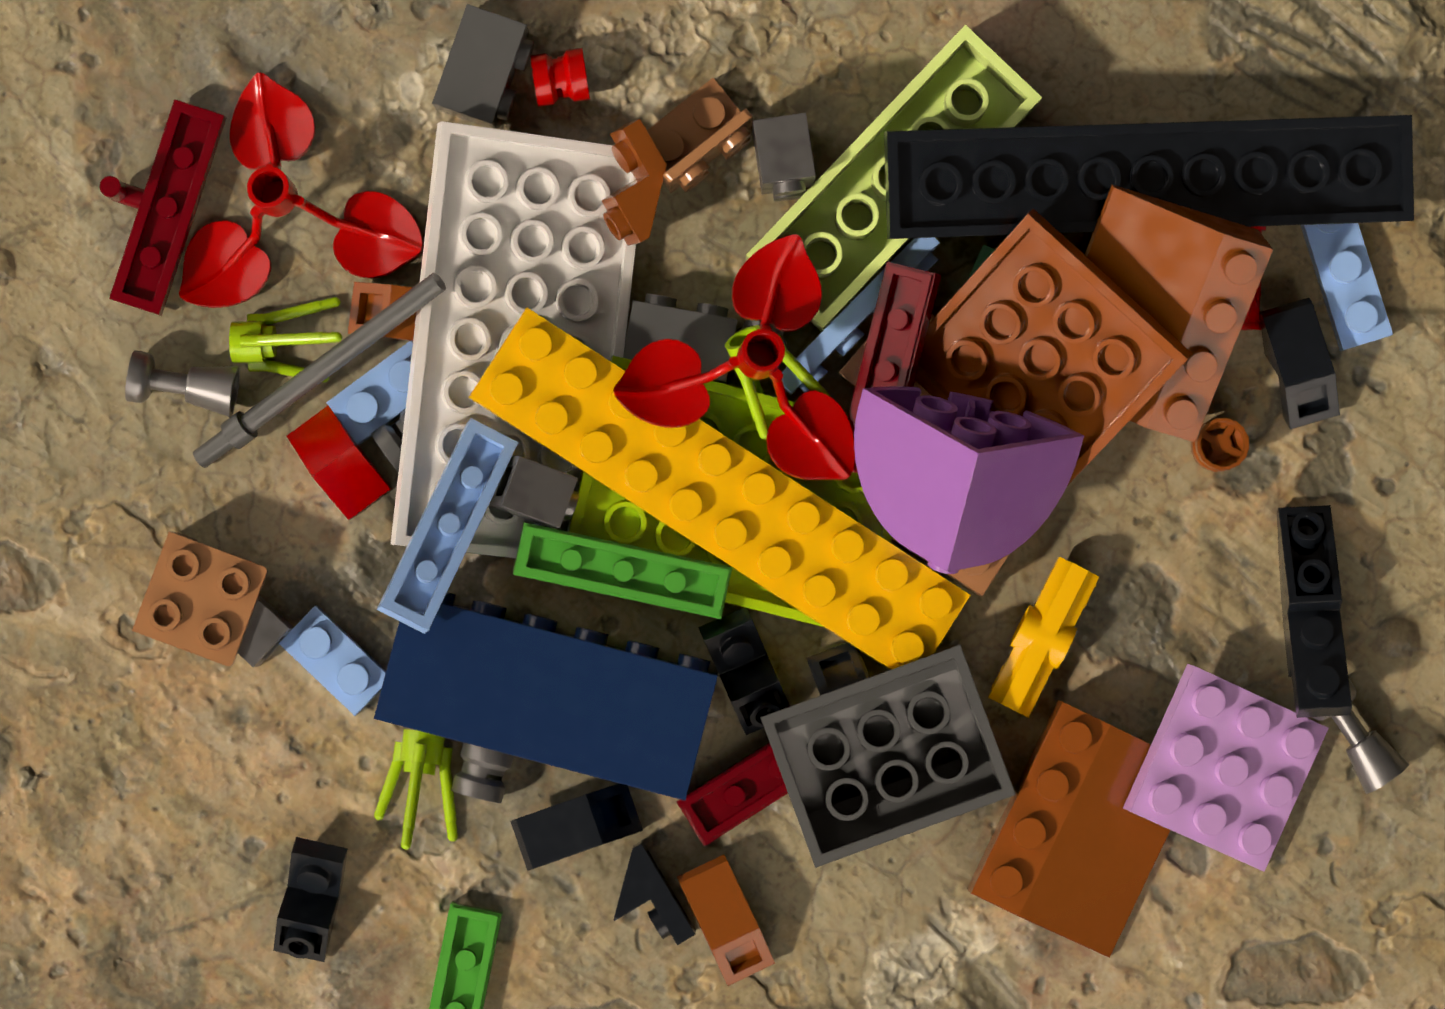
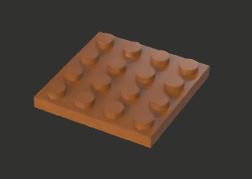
M1032 209L930 321L915 381L935 397L948 400L950 392H956L993 400L991 411L1010 412L1022 417L1025 411H1029L1084 435L1077 463L1068 483L1069 485L1189 359L1192 352L1035 209Z

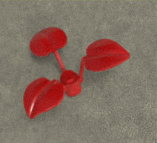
M258 72L249 81L239 97L232 116L229 132L231 149L236 159L245 168L256 170L252 173L247 183L248 196L255 204L250 210V214L253 216L251 235L248 237L240 225L231 221L211 222L198 230L189 242L185 252L179 297L193 305L223 308L241 304L257 295L268 281L272 269L271 260L268 255L255 246L261 239L262 220L265 214L271 217H282L290 213L294 207H299L331 226L339 228L340 230L333 241V251L336 259L350 274L366 279L386 276L419 256L424 248L422 234L417 222L408 210L394 198L383 193L365 191L351 196L344 208V220L335 217L298 195L295 184L281 171V161H296L306 154L315 138V119L308 105L298 95L279 85L266 74Z
M797 234L777 239L759 249L742 265L734 279L732 286L734 309L745 319L761 320L759 329L752 331L746 336L737 351V356H733L716 368L701 374V359L691 346L675 339L658 340L648 344L634 356L625 373L614 387L615 398L636 418L658 427L681 428L698 421L707 412L710 406V397L704 383L711 382L736 368H739L744 375L752 379L760 380L769 377L773 382L779 407L785 413L772 421L767 433V450L775 465L784 473L805 480H846L853 473L855 464L854 436L848 417L842 407L832 397L815 390L803 393L792 407L788 402L784 388L783 373L778 368L785 355V346L781 337L772 331L770 324L779 330L787 332L800 329L812 321L817 314L822 298L819 276L807 255L801 237Z

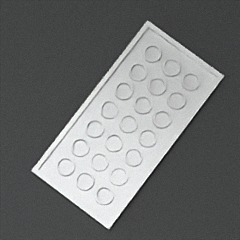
M444 121L437 123L420 282L432 273H436L445 283L446 290L416 312L390 545H408L464 427L471 418L517 441L518 444L512 456H521L577 477L574 490H578L582 474L580 469L468 397L527 307L609 361L612 355L623 358L636 244L628 246L624 239L618 240L611 233L603 217L607 210L601 200L636 178L632 172L626 173L620 167L612 152L613 145ZM488 505L466 553L516 558L523 523L540 524ZM563 520L561 527L555 529L567 531L569 521Z

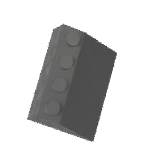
M961 645L761 717L815 868L1016 795Z

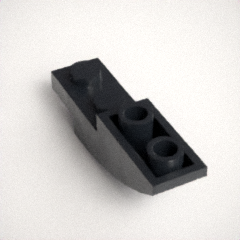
M1331 505L1278 508L1277 529L1282 617L1288 677H1292L1296 717L1350 715L1352 701L1340 613L1343 600Z

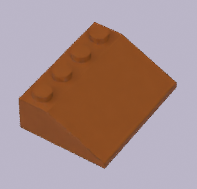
M1112 184L1085 256L1192 352L1189 359L1130 421L1151 430L1195 442L1273 248L1258 229Z
M1057 700L1014 789L1016 795L1011 796L967 887L968 891L1016 916L1110 958L1170 833V829L1123 809L1151 744L1065 702Z

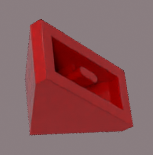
M326 406L287 435L288 440L313 479L348 520H351L391 490L329 406Z

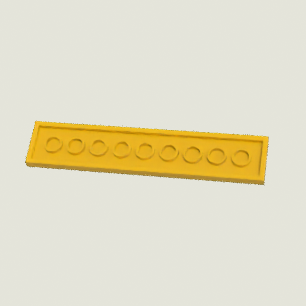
M528 307L525 308L468 398L888 669L892 670L934 654L971 596L970 594L699 419L681 428H663L636 418L614 396V387L625 373V370Z

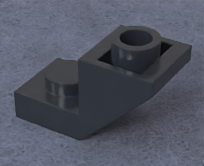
M1305 298L1260 311L1264 354L1279 378L1283 418L1288 427L1294 429L1339 416L1336 374L1311 299Z
M743 607L723 616L721 619H716L698 627L745 735L764 728L761 717L790 707L747 608Z
M620 783L510 821L527 871L643 831L627 785Z
M296 837L291 852L288 884L277 917L273 951L289 954L295 958H307L325 962L343 885L348 848Z

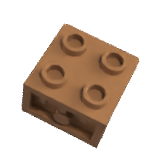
M714 78L710 79L647 130L667 164L663 174V184L670 193H673L680 186L687 193L710 174L708 164L720 154L728 160L751 141L749 138L751 133L749 131L753 128V116L747 108L741 112Z
M169 531L132 631L222 665L232 666L268 574V569L265 566L197 542L195 538Z

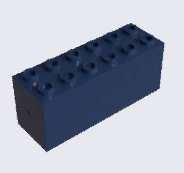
M449 592L446 593L429 631L425 634L399 621L374 719L686 800L718 673L708 671L711 661L681 653L677 663L657 658L659 647L632 640L627 642L626 649L607 645L609 634L583 627H576L574 636L555 631L558 621L529 613L524 614L523 622L505 618L506 607L484 601L473 600L471 609L454 604L456 594Z

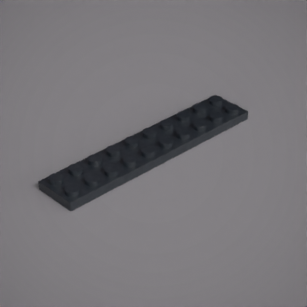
M1412 115L884 132L887 239L1009 235L1032 209H1035L1060 233L1094 232L1112 184L1248 227L1414 221Z

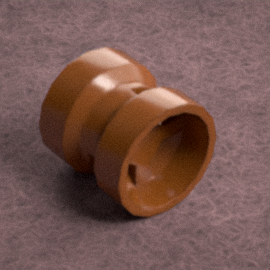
M1216 418L1202 424L1196 441H1191V453L1195 461L1202 468L1212 472L1226 471L1240 465L1246 458L1249 450V437L1244 427L1237 421L1229 418Z

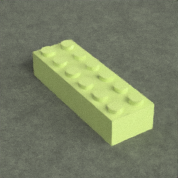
M964 25L746 254V261L759 249L777 239L793 234L799 235L821 284V305L817 314L810 322L822 332L911 239H887L884 132L1017 127L1039 104L1042 97L968 26Z

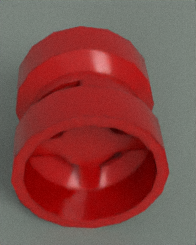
M583 48L566 50L563 56H558L555 59H552L547 53L530 55L538 107L554 105L558 97H569L574 102L590 100Z

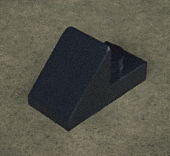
M642 840L633 845L613 920L621 918L651 900L655 908L647 913L662 939L671 935L676 944L679 945L696 935V929Z

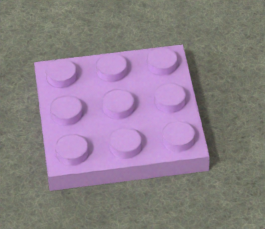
M1187 664L1123 809L1265 872L1329 728L1306 717L1297 718L1295 712L1196 666Z

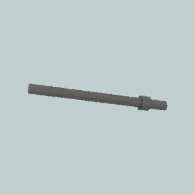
M436 273L429 275L247 412L238 411L221 424L220 432L193 451V456L197 463L203 468H207L232 448L241 449L258 436L257 430L444 292L446 285L440 276Z

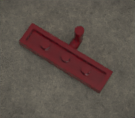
M174 99L145 189L123 183L114 176H107L101 180L99 187L104 196L114 202L138 209L109 299L162 316L227 119L226 116Z

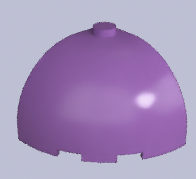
M889 386L863 388L854 431L855 460L863 492L874 515L886 531L904 547L926 559L928 566L935 571L945 574H956L961 569L989 564L1012 553L1025 543L1049 517L1071 479L1084 435L1057 422L1029 411H1025L1023 417L1010 412L991 411L993 400L956 392H950L949 398L946 400L935 396H920L921 390L918 387Z

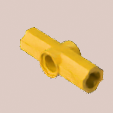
M1062 557L1057 558L1034 605L1030 604L1013 634L1009 644L1012 649L990 688L991 691L988 698L1029 718L1052 670L1058 669L1077 632L1075 624L1086 607L1099 576Z

